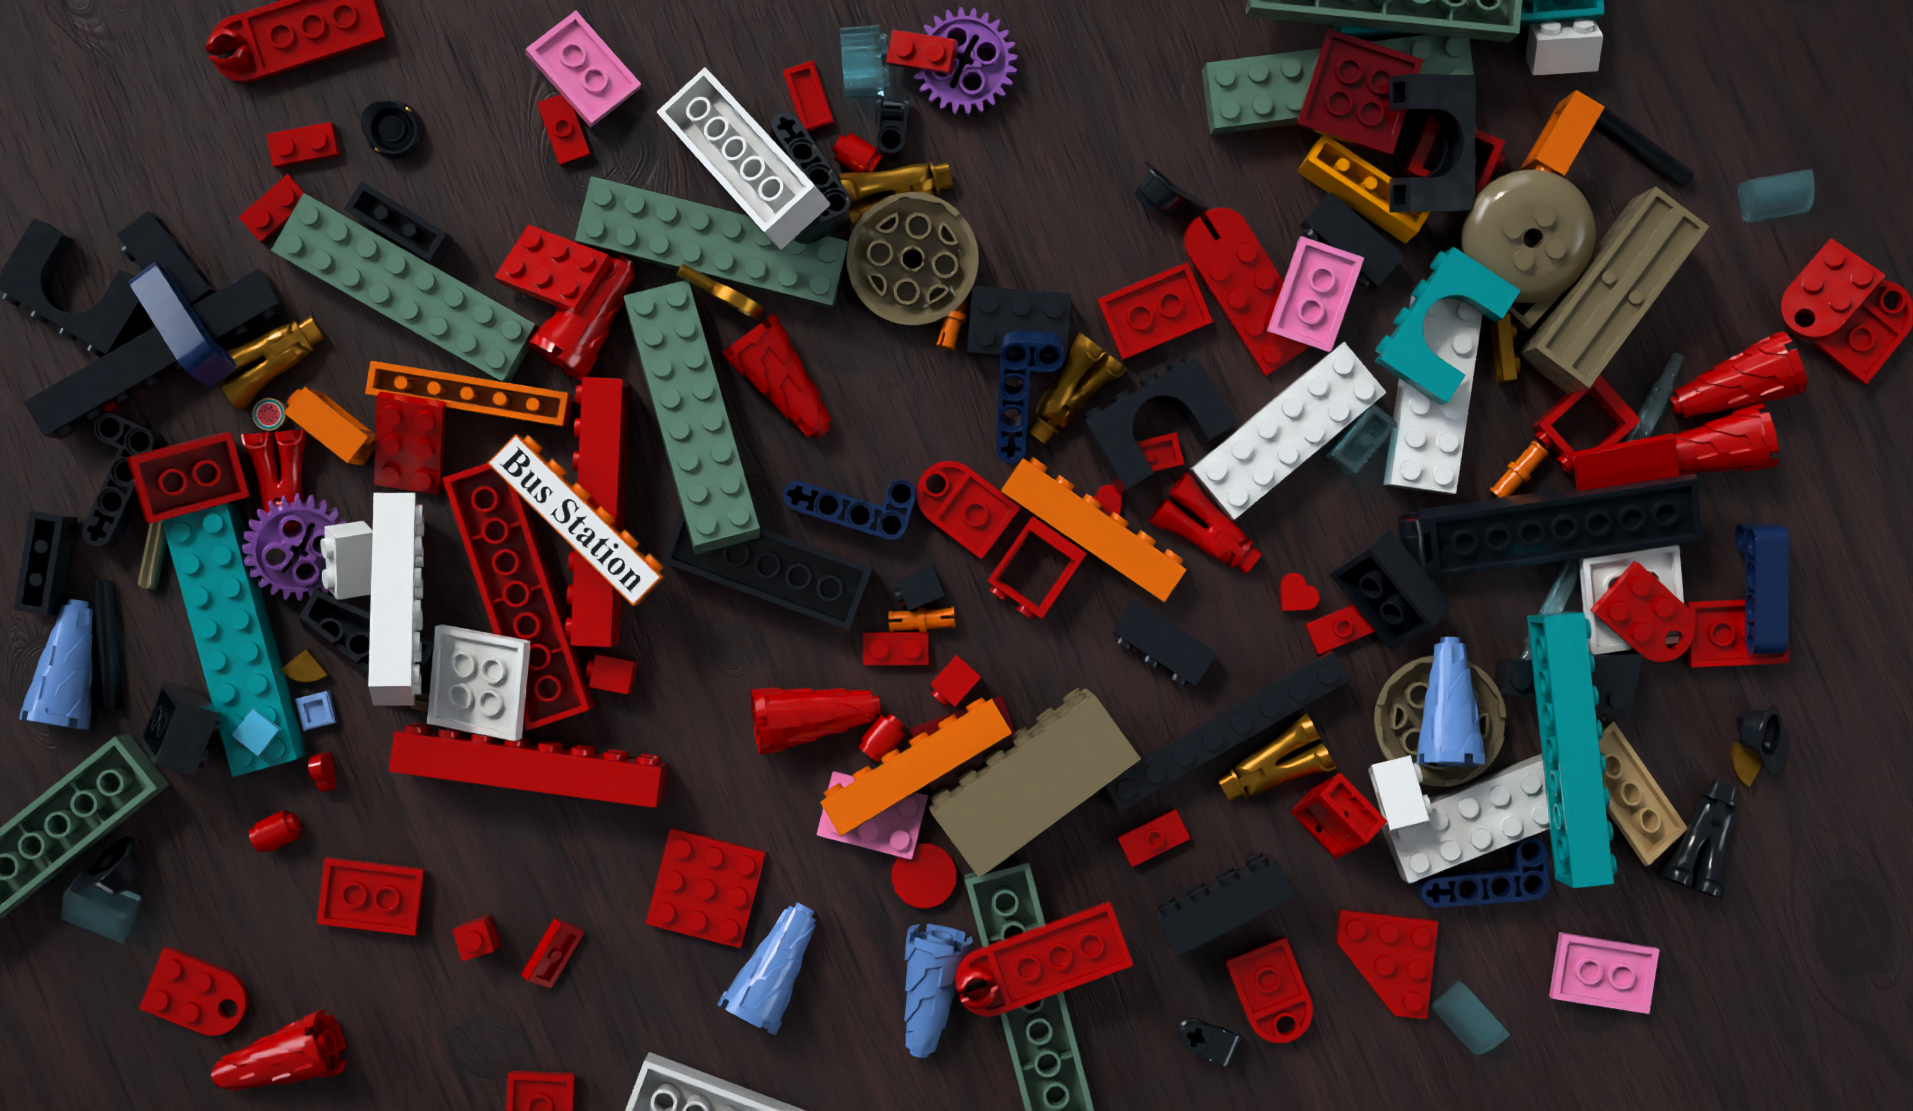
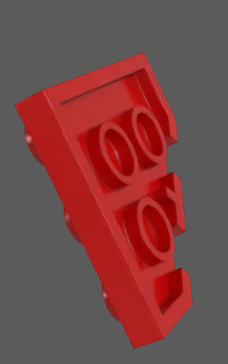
M1339 909L1335 942L1378 994L1394 1016L1427 1019L1438 921Z

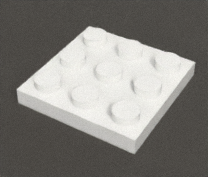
M1678 544L1579 558L1583 612L1585 613V619L1588 618L1592 631L1591 638L1588 639L1589 652L1596 655L1632 649L1593 614L1590 609L1633 561L1640 563L1684 603ZM1671 631L1665 637V644L1678 643L1679 641L1677 631Z
M443 624L435 626L427 723L512 741L522 739L531 641Z

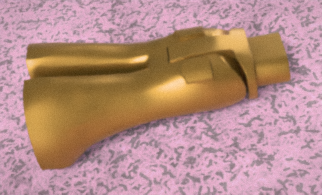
M928 162L927 164H910L881 172L837 174V178L851 199L848 218L851 232L866 211L889 196L906 192L939 196L941 195L940 191L953 188L948 163L934 166L932 162ZM887 191V192H884V193H880V194H876V195H871V194H875V193H878V192Z
M310 316L300 323L294 320L292 323L278 327L247 344L226 350L238 368L222 379L221 383H224L248 365L266 358L265 361L221 385L223 392L238 411L241 412L247 408L267 384L299 363L309 352L314 350L313 345L325 339L314 319Z
M1079 332L1057 378L1039 398L1036 412L1032 414L1035 420L1027 431L1046 445L1054 433L1060 434L1058 430H1063L1072 421L1086 401L1099 388L1109 381L1121 377L1127 368Z
M1307 713L1299 716L1284 732L1271 742L1244 757L1233 768L1230 767L1229 771L1231 773L1218 779L1229 802L1241 796L1247 799L1248 796L1264 793L1301 776L1336 769L1322 741L1276 764L1279 759L1288 753L1320 739Z

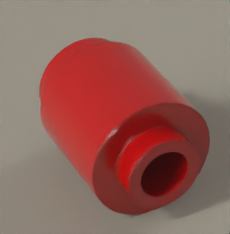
M852 132L847 137L841 134L832 149V152L836 153L834 161L855 173L873 172L882 158V155L876 152V147Z
M891 713L887 717L880 714L861 737L863 741L858 747L879 763L880 758L893 751L906 736L902 731L905 724Z
M283 809L256 822L254 827L249 829V838L259 853L264 851L272 852L299 839V831L302 830V824L294 812L290 813L288 810Z

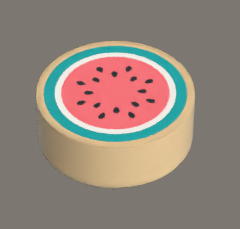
M264 398L254 406L252 412L253 420L263 430H280L288 420V416L284 413L287 407L277 399Z

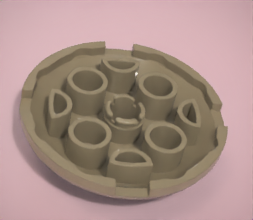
M1534 169L1519 170L1505 174L1484 187L1475 198L1473 210L1469 211L1464 219L1461 234L1462 252L1521 290L1514 301L1516 303L1542 302L1556 297L1570 288L1587 268L1596 240L1594 216L1589 203L1581 191L1567 179L1557 174ZM1534 228L1538 232L1537 241L1533 246H1526L1524 235L1529 229Z
M900 193L889 196L875 204L856 223L847 247L848 275L858 297L878 316L902 325L928 324L949 315L951 311H954L963 303L970 293L978 271L979 255L977 242L968 222L951 204L941 198L925 193ZM909 251H917L922 255V263L915 269H910L904 265L903 258Z
M1434 655L1418 658L1402 666L1389 678L1379 694L1374 713V728L1379 747L1388 761L1411 755L1412 762H1417L1424 702ZM1469 661L1468 668H1470L1473 692L1478 708L1485 765L1439 767L1437 762H1430V766L1419 765L1423 777V782H1419L1420 784L1448 787L1467 782L1488 768L1502 747L1505 738L1503 737L1505 717L1507 718L1502 695L1488 674Z

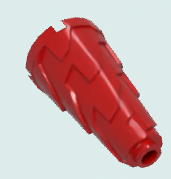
M618 255L617 258L610 257L612 260L611 265L579 315L559 308L551 319L549 318L543 323L529 341V346L538 355L553 366L557 364L563 368L562 372L579 381H582V377H587L598 359L597 354L612 330L610 326L625 303L624 296L627 294L636 276L633 271L635 265L622 255Z
M774 313L734 342L733 345L725 349L722 354L741 376L745 375L764 396H767L788 421L791 420L806 437L813 435L817 439L831 428L828 422L832 418L820 399L819 391L804 370L801 359L791 345V338Z
M1784 331L1774 333L1743 352L1719 363L1713 369L1699 375L1692 382L1674 390V396L1669 398L1674 414L1676 416L1681 414L1683 418L1731 408H1743L1805 393L1807 391L1805 387L1808 386L1798 351L1797 349L1787 350L1784 346L1792 342L1791 338Z
M1763 403L1750 405L1749 407L1733 411L1732 415L1709 421L1694 429L1673 434L1676 439L1679 476L1710 471L1725 472L1743 469V472L1777 467L1779 458L1770 459V453L1779 451L1774 424L1769 412L1760 414L1766 406Z
M779 687L750 689L751 715L754 718L755 725L753 730L759 755L786 750L787 747L814 742L819 737L846 732L849 728L874 721L875 715L881 714L878 695L872 696L871 690H845L844 688L812 690V688L781 689Z
M327 1010L312 1012L308 1016L303 1017V1019L288 1024L273 1034L260 1038L250 1046L222 1056L221 1060L216 1062L215 1068L212 1069V1080L217 1087L224 1090L229 1089L232 1092L249 1087L288 1084L318 1077L325 1078L338 1075L343 1071L346 1063V1058L339 1060L338 1052L346 1050L341 1028L332 1014L324 1016Z

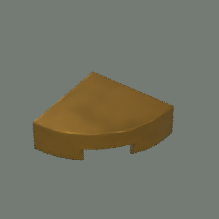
M310 649L304 650L281 669L288 677L301 682H312L329 675V672Z
M1733 742L1730 749V758L1735 776L1742 784L1750 787L1763 762L1759 756L1744 750L1741 744Z

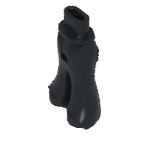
M1712 780L1709 792H1703L1702 799L1693 811L1683 840L1664 867L1660 877L1679 885L1688 886L1689 889L1722 899L1725 891L1723 861L1735 817L1734 808H1736L1737 803L1733 801L1738 790L1737 788ZM1702 846H1703L1701 855H1700L1699 860H1698L1697 865H1696V861H1697L1699 852H1700V850H1701V848H1702Z

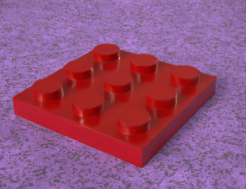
M671 827L646 924L741 948L766 851Z

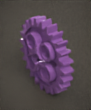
M959 7L957 17H953L952 13L946 10L945 21L934 16V28L926 24L923 26L926 35L949 38L950 35L959 33L966 39L964 45L957 48L952 75L938 76L935 72L921 70V72L914 76L915 82L924 81L920 88L921 94L931 92L929 97L930 104L938 99L941 101L940 111L951 105L953 115L956 116L959 107L964 108L966 116H969L971 107L975 106L977 111L982 114L983 103L986 102L990 107L994 108L995 95L1001 99L1005 98L1006 94L1001 87L1011 88L1013 82L1006 76L1016 75L1017 69L1009 64L1017 62L1018 55L1008 54L1009 51L1015 48V42L1004 41L1009 36V30L998 32L1000 20L998 19L989 24L988 12L979 19L977 18L976 8L972 9L970 16H965L963 8ZM978 36L979 40L970 54L971 65L966 64L956 87L951 88L950 83L959 68L958 59L962 60L965 57L972 38ZM987 47L994 51L995 57L991 61H982L978 57L977 52ZM968 77H976L981 82V86L975 91H970L963 86V81Z
M299 493L295 495L294 502L289 503L283 495L281 497L282 505L277 506L270 500L268 502L270 509L268 513L261 509L257 510L260 521L249 520V526L254 531L244 532V539L251 542L242 545L243 553L251 554L244 558L245 566H253L250 570V576L257 577L261 575L258 581L259 586L262 588L270 583V594L272 595L279 589H282L284 599H287L291 592H296L299 601L303 597V592L308 591L311 596L314 589L317 588L328 593V589H325L322 581V570L326 569V559L322 555L321 546L315 545L313 541L316 537L325 535L324 526L347 523L346 518L336 519L339 514L336 507L326 511V500H322L318 505H315L313 495L308 497L306 503L301 502ZM289 520H296L301 523L300 527L295 531H287L283 528V525ZM310 523H314L315 526L312 527L309 530L308 534H306L305 536L308 525ZM303 540L305 549L298 548L294 554L292 545L298 547ZM273 548H279L284 551V554L278 559H271L266 556V553ZM292 559L289 569L286 572L282 571V568ZM303 563H309L314 566L313 570L307 574L296 571L297 567Z

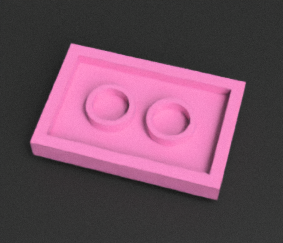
M574 11L525 49V54L590 127L641 89V83L577 11Z
M1300 236L1267 331L1331 352L1364 257Z
M833 771L828 789L838 783H841L844 788L855 780L850 775ZM914 792L841 837L823 808L816 835L912 860L928 795Z
M1559 932L1549 997L1557 1000L1649 1014L1659 949L1651 946Z

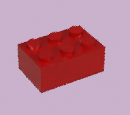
M228 431L126 457L143 515L148 524L250 497L231 432Z

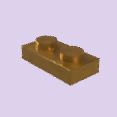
M1505 314L1503 319L1496 322L1489 319L1496 383L1516 380L1517 373H1520L1521 367L1519 355L1514 354L1513 341L1517 338L1516 324L1514 321H1511L1510 314Z

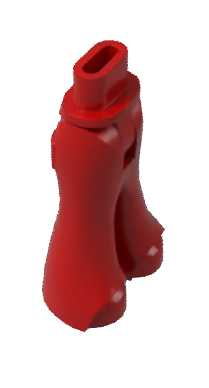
M306 430L242 434V444L246 448L256 471L263 510L267 513L270 511L268 503L270 500L277 506L282 505L281 497L283 495L289 503L294 502L295 495L299 493L301 502H303L302 459L306 444ZM276 441L281 461V481L279 480ZM289 520L283 525V528L287 531H295L301 523L296 520Z
M1185 472L1174 484L1168 495L1203 520L1207 528L1198 524L1167 498L1154 510L1148 522L1160 529L1183 537L1229 567L1233 568L1236 566L1245 574L1248 573L1262 553L1252 546L1253 541L1208 499L1194 478Z

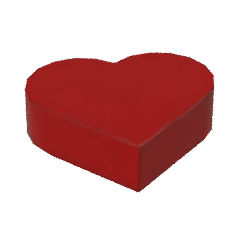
M1111 484L1100 487L1096 496H1091L1102 504L1099 510L1109 517L1113 512L1120 516L1121 493L1119 494L1115 486Z
M1289 573L1283 576L1280 581L1281 611L1310 610L1317 606L1320 598L1319 592L1313 586L1306 585L1303 576L1298 573Z
M331 752L311 756L308 762V769L317 789L320 792L334 790L335 773Z

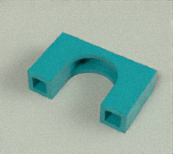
M1455 247L1450 248L1445 253L1440 251L1430 265V268L1434 271L1427 281L1422 279L1411 295L1415 297V300L1408 309L1404 306L1393 322L1397 325L1391 337L1386 334L1375 349L1379 353L1374 361L1375 363L1439 405L1449 402L1466 375L1436 356L1427 346L1423 336V321L1429 308L1438 300L1456 299L1468 304L1496 322L1504 318L1521 291Z

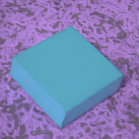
M254 708L234 731L232 736L257 756H260L281 731V728Z

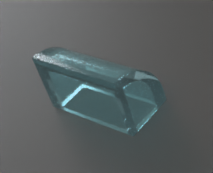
M1807 169L1755 178L1738 184L1737 190L1743 223L1808 212L1813 205L1815 194L1813 170Z
M80 872L63 895L61 919L123 944L137 917L142 896L127 890L119 894H107L95 886L78 893H72L71 888L73 884L84 874Z
M1460 980L1430 1006L1474 1055H1481L1492 1050L1510 1035Z

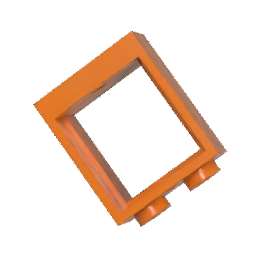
M1577 90L1560 101L1520 170H1543L1561 177L1565 176L1605 106Z
M304 387L302 390H296L288 399L287 405L289 407L284 413L346 463L363 466L374 453L375 433L322 391Z

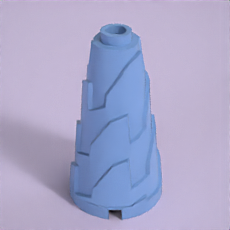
M68 599L67 605H61L55 626L50 633L46 647L39 659L31 686L25 696L19 720L89 730L91 721L90 694L93 635L91 634L93 610L88 609L89 602Z
M1441 637L1440 643L1435 644L1433 666L1430 671L1424 702L1422 728L1418 741L1417 764L1430 766V762H1437L1439 767L1485 765L1484 745L1480 732L1478 708L1473 692L1470 668H1468L1466 644L1460 643L1459 637Z
M798 902L794 908L789 906L788 909H784L769 935L761 942L750 960L737 974L728 991L724 992L718 1005L759 1028L764 1027L768 1030L767 1032L776 1035L782 1024V1016L790 1001L793 986L801 968L803 955L816 927V924H814L816 919L812 918L815 911Z
M916 924L908 929L905 948V960H907L905 988L907 996L904 1021H906L905 1047L910 1049L911 1055L927 1058L929 1053L936 1051L942 1029L946 1027L952 1000L957 992L955 983L956 970L963 957L972 951L973 939L970 936L965 942V932L935 924H927L926 932H919L920 924Z

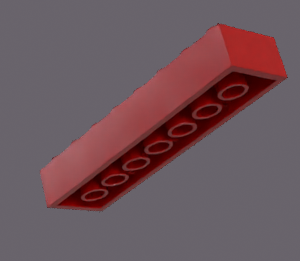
M582 377V385H577L576 404L581 405L580 418L575 419L574 436L579 438V451H574L573 471H578V483L591 495L588 501L596 509L600 506L606 509L615 519L612 525L622 533L625 527L631 384L624 379ZM576 550L570 551L568 569L569 571H574L573 585H568L567 604L572 605V618L566 619V638H571L570 645L613 647L619 645L621 594Z
M488 463L442 478L493 633L531 641L523 720L526 731L595 708L574 645H570L571 638H566L565 636L566 618L527 502Z
M425 723L405 725V729L394 732L389 772L656 808L663 802L668 762H662L659 755L641 754L637 758L628 757V751L609 749L604 754L595 753L596 747L588 745H576V747L566 749L563 748V743L558 741L543 740V743L536 745L530 744L531 738L528 737L512 741L507 739L499 740L497 737L482 734L465 735V731L447 727L433 731V725Z

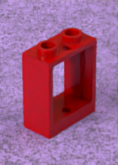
M1429 115L1425 118L1401 173V176L1405 178L1426 177L1432 173L1424 169L1423 165L1440 128ZM1478 129L1475 131V143L1490 149L1475 183L1476 196L1484 187L1491 183L1489 179L1493 170H1499L1506 155L1505 152H1502L1506 141Z
M1601 375L1597 377L1590 388L1566 394L1531 426L1536 432L1534 435L1535 439L1545 449L1551 448L1558 456L1556 459L1557 463L1569 474L1572 472L1575 475L1572 454L1574 450L1551 425L1586 393L1596 401L1618 426L1596 447L1616 444L1642 421Z
M1032 516L987 580V582L992 584L989 591L1003 601L1011 597L1019 603L1016 609L1031 620H1033L1035 615L1042 619L1087 553ZM1030 533H1033L1070 559V562L1039 607L999 580Z
M1341 773L1311 789L1290 811L1335 859L1367 844L1387 822ZM1316 826L1321 827V833L1316 831Z

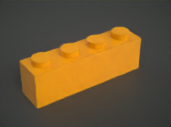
M1322 135L1314 144L1297 170L1299 174L1329 193L1331 191L1347 206L1405 244L1419 232L1430 212L1389 213V179L1392 178L1331 137Z

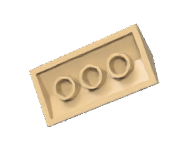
M1613 721L1602 728V739L1598 740L1600 753H1603L1606 761V772L1602 773L1603 787H1607L1610 797L1609 807H1606V811L1642 863L1648 866L1688 828Z

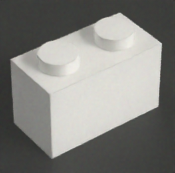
M1579 18L1569 22L1547 20L1538 24H1530L1525 60L1532 75L1598 71L1603 34L1595 20Z
M364 521L324 526L325 539H321V552L326 559V569L322 570V581L325 589H328L337 600L370 595L373 530Z
M1411 755L1370 766L1368 770L1381 815L1387 820L1384 825L1386 833L1426 824L1429 821L1428 815L1432 814L1431 803L1428 795H1422L1419 786V782H1423L1421 769L1417 762H1412Z

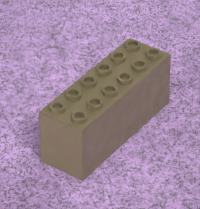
M1656 186L1632 198L1594 249L1584 273L1556 300L1518 351L1519 358L1567 394L1590 388L1710 226Z
M1077 688L1063 698L1065 703L1055 711L1053 708L1047 709L1036 718L1038 723L1027 730L1024 727L1010 737L1011 745L1004 750H1001L1000 747L994 748L983 757L985 760L983 764L976 769L973 766L968 767L956 777L958 779L957 783L950 788L943 786L930 796L932 801L927 805L932 815L978 878L989 872L1141 760L1098 698L1085 688L1080 691Z

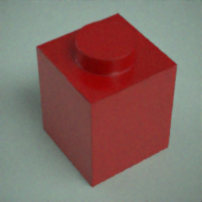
M598 653L595 654L594 660L589 659L585 678L590 679L589 687L630 694L633 690L638 661Z
M956 654L930 683L934 688L931 694L944 706L949 702L956 706L979 681L981 676Z
M491 914L461 923L452 930L462 961L494 952L501 946Z

